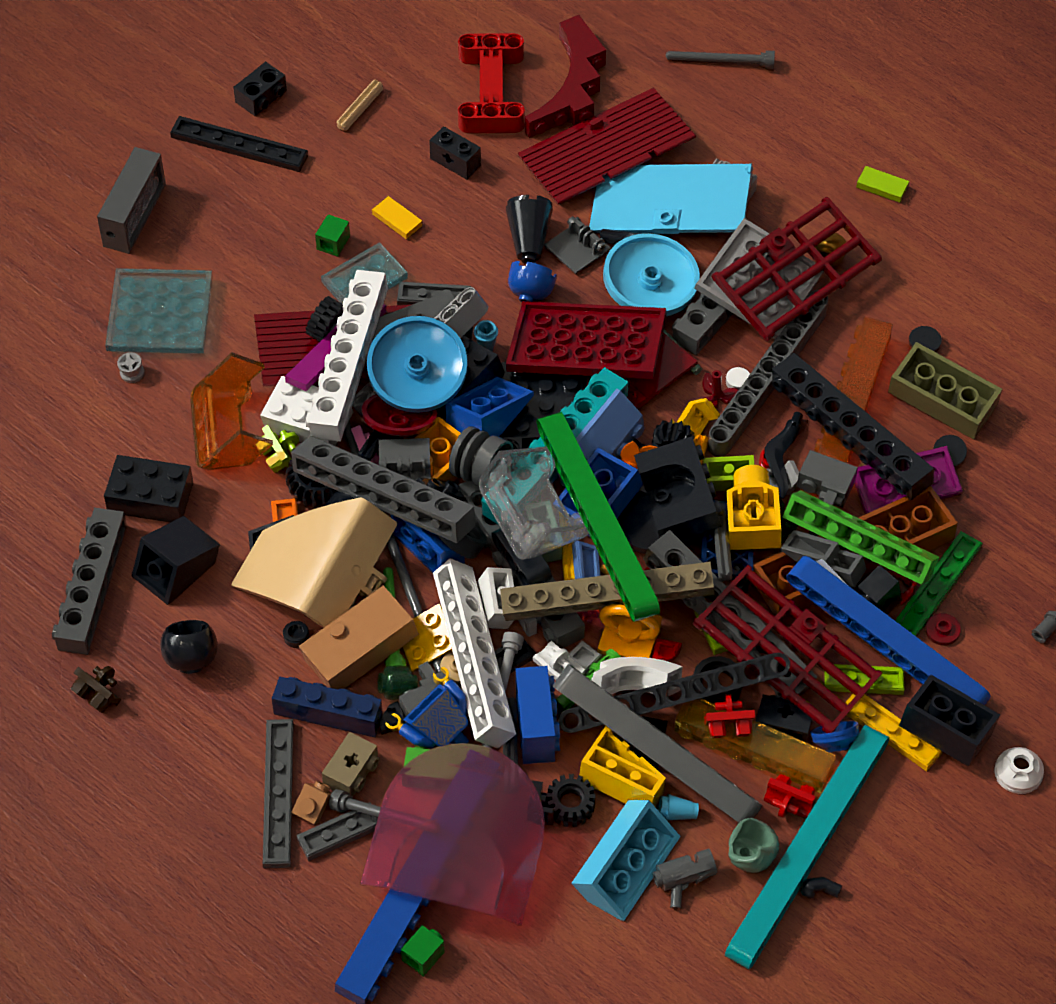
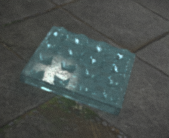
M116 268L105 343L106 351L204 354L213 277L212 271Z

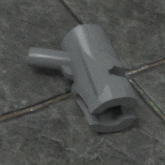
M709 848L696 852L694 856L695 862L691 860L689 855H685L656 865V871L653 872L654 882L657 888L662 887L664 891L671 890L670 908L681 909L682 891L688 887L689 883L695 882L698 884L708 877L716 875V864Z

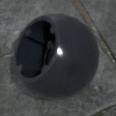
M185 620L166 627L160 640V649L163 659L172 669L180 670L181 673L192 674L202 671L204 667L212 663L218 650V642L214 630L208 623L200 620Z

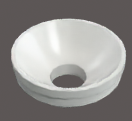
M1013 747L999 755L995 763L994 773L997 782L1007 791L1016 794H1026L1040 786L1043 780L1044 767L1039 756L1027 748ZM1017 758H1023L1028 761L1029 767L1019 769L1014 765L1013 761Z

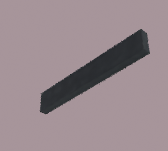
M182 116L178 117L170 132L171 138L297 172L301 171L308 157V150Z

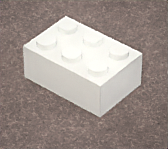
M281 376L260 414L264 427L268 424L273 433L279 436L282 430H286L287 433L295 432L299 437V442L302 443L311 436L310 429L306 427V417L308 412L312 411L313 395L318 393L319 387L312 385L307 391L285 383V377ZM351 407V410H350V413H349V417H348L347 423H348V421L350 420V418H351V416H352V414H353L352 407ZM319 439V440L325 441L326 443H329V444H331V445H333V446H336V444H337V442H338V441H331V440Z

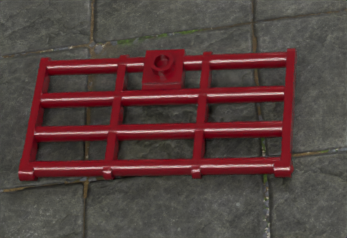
M825 197L813 209L795 221L786 223V227L782 230L777 228L761 239L760 245L751 247L747 254L722 271L714 272L711 277L757 330L759 335L765 341H768L775 336V332L801 314H807L812 306L838 288H844L848 281L869 266H875L881 262L882 257L829 197ZM828 210L836 221L808 240L799 229ZM844 228L852 239L826 257H823L815 247ZM790 235H793L801 244L799 247L796 248L788 238ZM859 245L867 254V257L839 275L831 264ZM767 252L775 263L770 265L762 254ZM808 252L816 264L786 283L778 272ZM755 260L764 271L734 291L726 282V279ZM823 270L832 281L802 302L794 290ZM771 278L779 289L750 309L741 298ZM786 296L795 307L765 327L757 316Z
M749 564L698 618L694 619L692 624L700 631H705L737 657L736 660L738 662L754 659L750 653L757 645L768 654L783 653L765 638L772 629L812 660L805 669L789 658L791 662L789 671L797 677L790 686L779 678L766 680V682L780 692L782 698H787L823 727L822 730L825 733L835 732L840 722L883 674V672L875 670L839 641L837 635L833 636L825 629L826 624L808 609L802 611L795 605L792 599H787L756 574ZM744 578L782 607L775 617L737 587ZM729 594L767 624L760 633L722 603ZM714 610L752 640L745 650L707 620ZM787 612L796 619L789 628L780 621ZM817 637L826 643L820 652L810 646ZM831 648L870 678L863 688L824 657ZM774 658L782 666L786 667V662L783 658ZM748 665L757 675L760 674V669L757 665ZM816 665L855 695L848 705L809 674ZM801 681L840 712L833 722L794 691Z

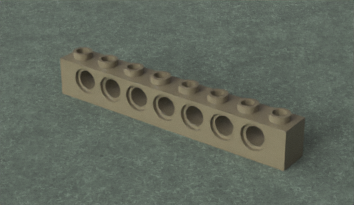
M711 562L643 570L658 602L715 595ZM610 575L500 589L505 621L598 610L612 604L624 605Z

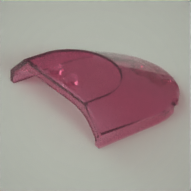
M466 743L448 744L430 749L418 755L399 771L385 793L360 885L384 888L487 914L514 923L517 926H522L544 837V812L534 784L514 761L504 754L485 746Z

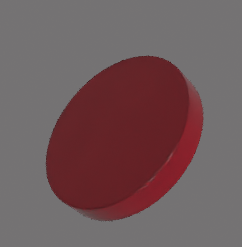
M938 613L928 619L925 631L927 637L935 644L950 645L959 638L961 626L952 615Z

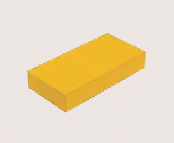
M389 196L372 209V215L405 239L409 238L423 226L421 219Z

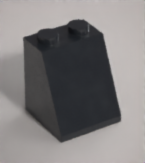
M183 516L141 537L131 576L168 605L215 564L220 543Z

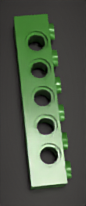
M801 490L791 495L783 514V518L828 540L838 542L839 545L921 585L930 580L939 560V556Z

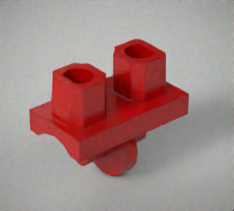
M725 694L724 702H715V710H725V712L706 713L704 725H708L712 739L726 737L725 724L735 723L736 737L750 736L752 722L755 719V710L733 711V709H742V701H732L731 694Z
M780 774L776 779L770 778L763 801L780 808L778 816L784 818L786 813L789 812L806 819L813 809L816 798L814 796L815 788L809 785H802L800 789L791 786L792 780L790 777Z

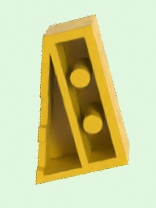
M607 726L604 727L581 761L579 773L580 776H583V782L586 779L590 782V787L593 786L594 789L625 804L628 800H649L655 807L659 803L660 796L663 795L666 777L643 757L639 758L633 753L627 742H621L613 735L612 730Z

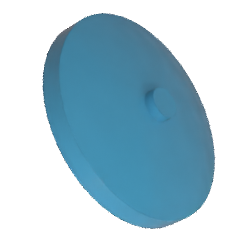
M425 316L401 318L384 327L371 343L367 356L368 377L377 395L390 406L414 413L432 411L451 401L462 388L467 374L466 350L457 333L437 319Z

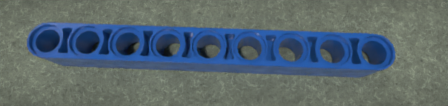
M801 557L787 574L786 578L791 586L920 683L924 684L928 677L933 675L983 705H986L990 700V693L982 685L810 557Z

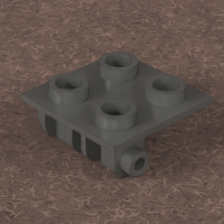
M574 216L570 217L567 221L569 228L544 244V247L575 274L611 250V247L605 243L604 239L599 238L593 230H590L589 226L581 222L579 217L575 218Z
M429 438L379 440V465L414 481H417L419 477L430 479Z

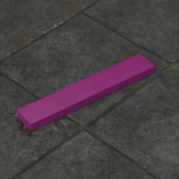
M383 304L380 317L386 313L385 304ZM337 326L285 376V383L307 391L319 379L320 374H324L325 357L331 352V339L337 333Z

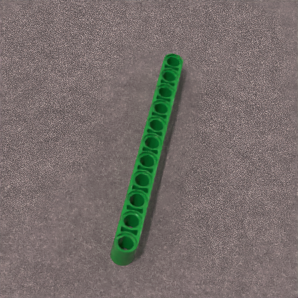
M559 412L537 419V427L541 439L632 621L636 622L660 614L657 597L563 413Z

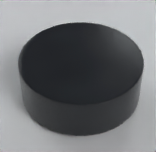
M292 621L283 629L285 643L293 648H299V645L310 637L307 625L301 621Z

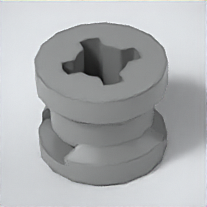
M129 352L119 357L117 365L120 370V376L125 382L135 383L144 377L145 370L142 365V359L137 353Z

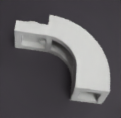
M619 657L600 662V670L593 673L592 681L612 695L619 691L640 690L682 678L683 666L647 657ZM677 685L670 686L668 696L679 692L680 687Z

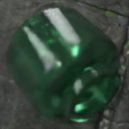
M386 666L383 672L378 674V692L383 694L387 700H399V696L403 695L406 691L418 688L417 675H413L412 670L408 666Z

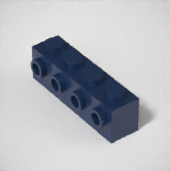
M279 676L272 696L273 712L275 715L375 738L380 726V719L383 715L382 699H378L373 695L355 694L347 689H333L321 683L311 684L295 677L285 678Z

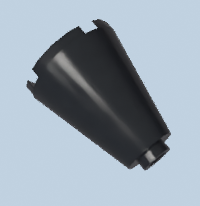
M520 195L507 201L506 214L516 256L524 264L527 262L535 263L539 260L544 247L553 205L549 199L537 195V199H529V195Z

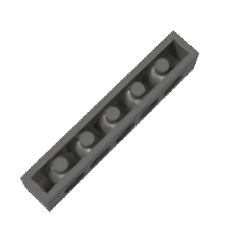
M701 293L700 298L695 303L689 305L686 314L674 322L672 326L673 339L682 348L697 355L734 313Z
M94 507L92 516L87 518L86 536L80 540V555L78 559L74 560L72 567L73 578L72 581L67 582V597L65 603L62 602L59 608L60 620L58 624L54 625L52 631V639L55 640L58 651L89 654L127 527L125 514L122 511Z

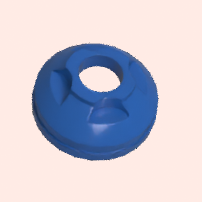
M841 721L835 732L825 733L821 726L810 731L812 741L825 749L826 752L842 751L848 749L858 736L859 724L856 721Z

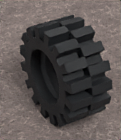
M330 296L325 297L323 301L321 300L319 306L315 308L314 314L312 313L310 316L311 319L307 323L306 334L320 342L337 326L338 317L343 314V304Z
M569 774V779H566L565 775L560 776V781L554 779L552 786L549 785L547 807L554 809L555 822L559 824L562 820L565 827H568V822H572V826L577 827L578 821L583 825L586 823V818L590 819L592 817V812L595 810L594 787H590V782L587 779L583 782V776L578 775V778L574 779V774ZM565 794H576L581 798V803L577 807L570 808L562 805L560 799Z

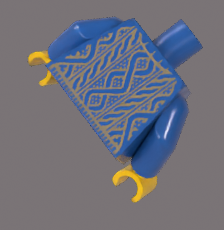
M441 667V671L446 677L439 679L433 673V680L438 686L403 719L406 723L403 724L400 716L394 713L391 715L398 719L397 725L390 726L386 722V726L392 731L399 730V734L413 745L430 749L439 746L443 749L451 743L459 751L469 742V739L461 732L469 724L466 717L468 714L466 695L454 680H449L448 669Z

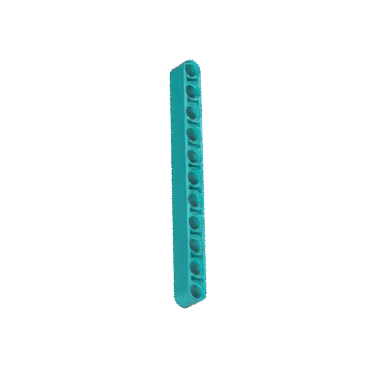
M867 725L863 726L730 941L725 957L749 970L753 967L802 887L803 881L808 877L889 742V736Z

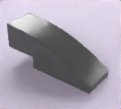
M793 530L781 547L783 553L797 562L803 556L810 557L814 561L823 559L852 588L856 587L867 570L862 555L841 550L838 542Z

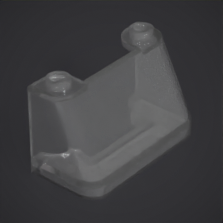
M547 446L499 451L479 479V489L515 555L521 560L535 558L585 538L589 534L579 513H574L571 517L569 516L549 481L555 469V461Z

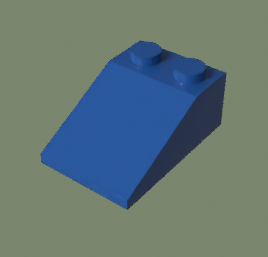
M496 377L445 404L446 422L460 433L467 427L473 426L480 431L488 432L490 436L499 437L531 400L534 392Z

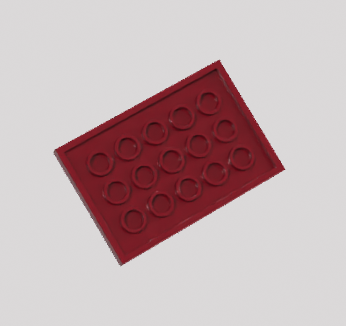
M522 301L506 361V372L593 376L605 367L622 378L654 379L667 316L666 308Z

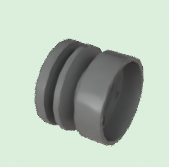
M469 426L458 436L452 448L449 459V471L452 476L462 478L464 481H473L475 485L481 488L492 490L497 485L500 476L503 473H508L514 454L513 444L506 439L490 436L486 431H480L476 427Z

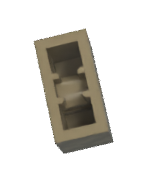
M349 732L323 770V783L330 786L332 791L336 789L347 791L352 797L356 792L359 793L365 785L368 773L370 771L373 772L378 766L380 758L378 757L377 745Z

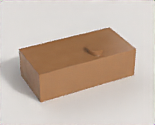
M383 585L299 645V648L306 663L327 687L345 689L388 658L389 655L417 637L419 633L413 618Z

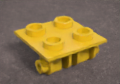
M437 604L413 618L419 635L403 646L412 672L419 669L418 666L427 661L429 663L440 656L444 657L453 652L441 604Z

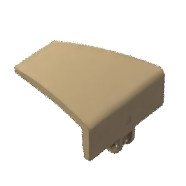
M361 497L330 504L293 516L261 532L231 585L236 589L301 612L324 628L347 612L358 594L366 598L379 589L381 584H385L387 577L376 570L374 565L394 532L397 522L371 502Z

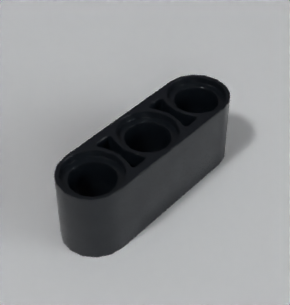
M516 521L491 533L494 545L523 586L545 583L552 579V573L548 564Z

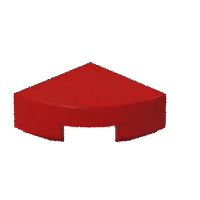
M656 638L652 658L671 662L679 655L682 643Z

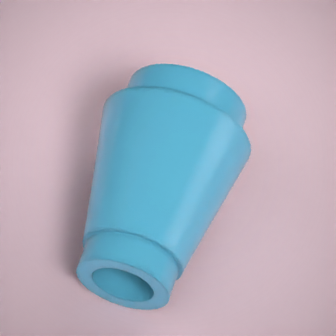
M480 321L474 329L477 343L493 352L498 336V328L492 321Z
M667 794V796H660L658 811L667 821L697 819L699 804Z

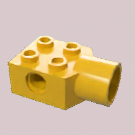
M759 465L740 467L733 475L734 487L727 490L730 550L781 548L778 488L770 485L769 472L764 467Z

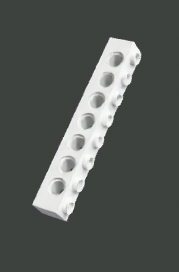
M357 270L354 279H351L349 282V296L344 298L343 314L337 320V333L331 339V352L325 357L324 374L321 373L319 376L318 393L313 395V408L306 417V427L310 429L311 436L317 439L341 442L388 291L385 273Z
M449 558L433 572L462 691L466 695L467 710L475 741L499 749L516 735L473 567Z

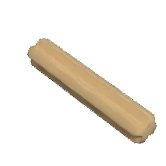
M373 80L337 120V127L347 131L383 90V84Z

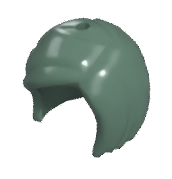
M743 819L735 827L729 838L728 855L731 863L746 872L758 873L764 871L771 865L779 852V838L775 831L758 819Z

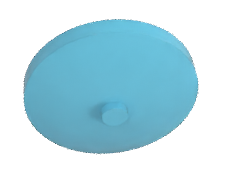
M649 233L632 235L616 243L609 251L603 269L605 287L610 296L620 306L666 308L667 316L682 311L692 302L697 292L694 289L695 285L700 279L698 265L692 254L683 245L671 238Z

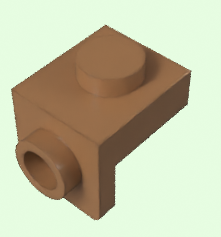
M316 781L315 784L305 783L291 813L312 824H318L332 793L329 791L331 787L320 781Z

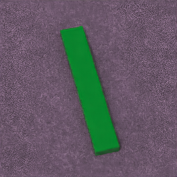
M960 531L936 564L930 580L918 588L895 621L917 637L925 627L928 619L933 616L979 553L983 543Z

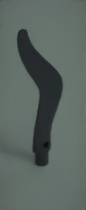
M794 412L792 419L787 421L783 431L772 438L764 449L765 458L776 480L781 499H784L788 492V479L783 455L802 429L801 421L803 414L800 412Z

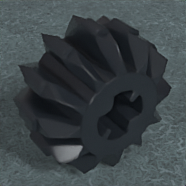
M673 419L670 422L662 420L661 424L656 425L654 429L652 446H664L691 436L694 441V432L691 431L689 425H683L682 421L678 423Z

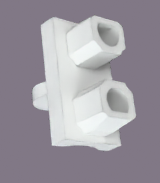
M552 641L541 652L533 656V661L538 666H548V674L550 676L553 675L555 680L558 679L568 664L582 674H585V669L569 656V652L564 648H559Z

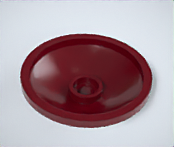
M375 394L363 403L362 418L367 425L379 433L393 437H408L418 435L431 428L437 419V409L420 413L406 412L390 406Z

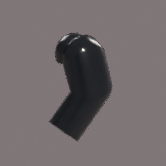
M825 877L805 879L800 892L801 895L810 899L815 896L816 891H822L838 898L842 885Z

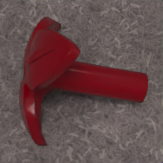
M719 370L713 371L712 375L707 372L705 373L702 387L705 393L712 396L704 398L712 402L715 408H718L719 399L725 404L730 403L738 389L727 388L722 391V373Z

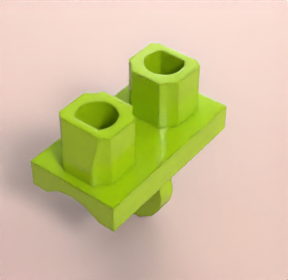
M267 424L262 428L265 435L260 437L255 444L264 456L273 449L276 453L265 460L272 471L276 473L284 467H289V462L292 458L287 450L291 452L296 448L299 437L295 432L287 433L286 430H282L280 432L281 437L279 438Z

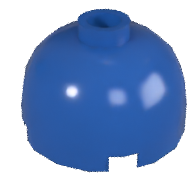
M520 261L512 262L508 275V285L513 294L519 297L520 302L541 301L551 294L557 279V274L551 275V269L532 262H527L526 266L519 265Z

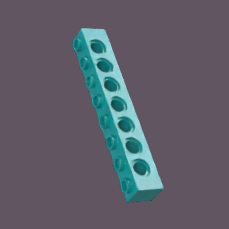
M604 367L598 374L595 373L591 377L584 390L577 392L573 402L560 411L567 420L575 438H577L616 388L628 397V381ZM541 437L538 440L532 441L528 451L523 456H519L508 473H503L498 479L497 485L492 490H488L482 497V515L501 527L515 521L525 511V506H529L558 474Z

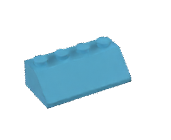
M628 800L571 884L589 903L624 921L653 879L656 865L665 861L681 836L649 800Z

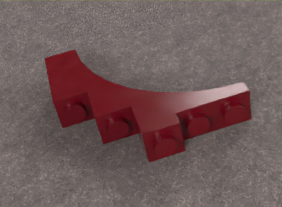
M580 15L559 23V39L565 47L570 61L569 73L561 89L550 101L540 109L525 116V133L529 138L542 134L553 127L563 125L567 121H570L575 126L594 116V102L590 96L600 92V75L596 70L606 65V49Z

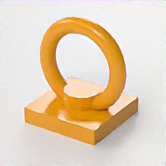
M612 604L603 607L599 617L605 627L598 645V653L606 655L607 650L613 649L621 657L651 658L656 638L660 633L662 616L655 615L633 622L625 605Z

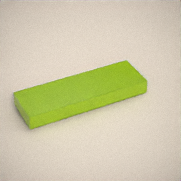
M834 664L862 688L870 680L869 677L854 665ZM872 666L875 670L883 672V674L866 693L904 694V670L902 668ZM824 671V686L833 692H850Z

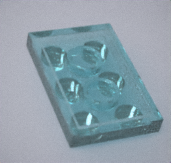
M379 242L322 275L321 282L343 304L344 298L349 296V282L351 279H354L357 270L385 273L388 290L399 284V282L406 280L408 272Z

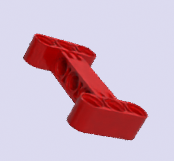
M516 33L462 35L458 40L459 60L464 64H480V102H466L458 107L459 129L464 133H518L522 131L525 126L524 106L518 102H503V64H517L524 59L523 37Z

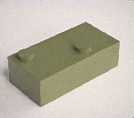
M916 342L892 375L888 393L974 440L997 407L1003 389Z

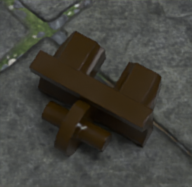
M98 666L95 667L93 673L97 675L96 679L78 667L74 671L78 678L71 687L72 691L84 699L92 688L97 692L88 703L101 713L111 703L116 706L122 699L105 687L106 685L114 687L117 684V681L113 678L115 670L111 666H106L103 669Z

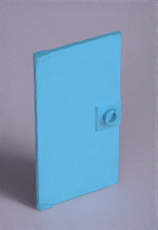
M639 165L612 179L605 175L603 176L605 182L596 186L589 225L590 230H593L595 233H600L602 229L654 234L734 232L742 220L746 218L753 165Z

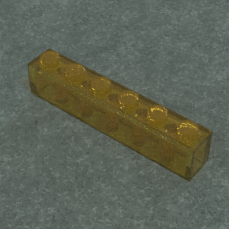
M701 698L685 702L682 705L675 720V732L679 733L683 738L694 739L703 743L709 749H717L726 753L732 759H741L752 764L758 770H766L777 776L783 774L790 777L792 782L801 786L809 785L815 788L816 792L822 794L834 770L836 755L756 721L752 722L750 736L736 737L735 723L725 724L726 737L712 739L708 725H704V717L706 713L725 712V710H715V704Z

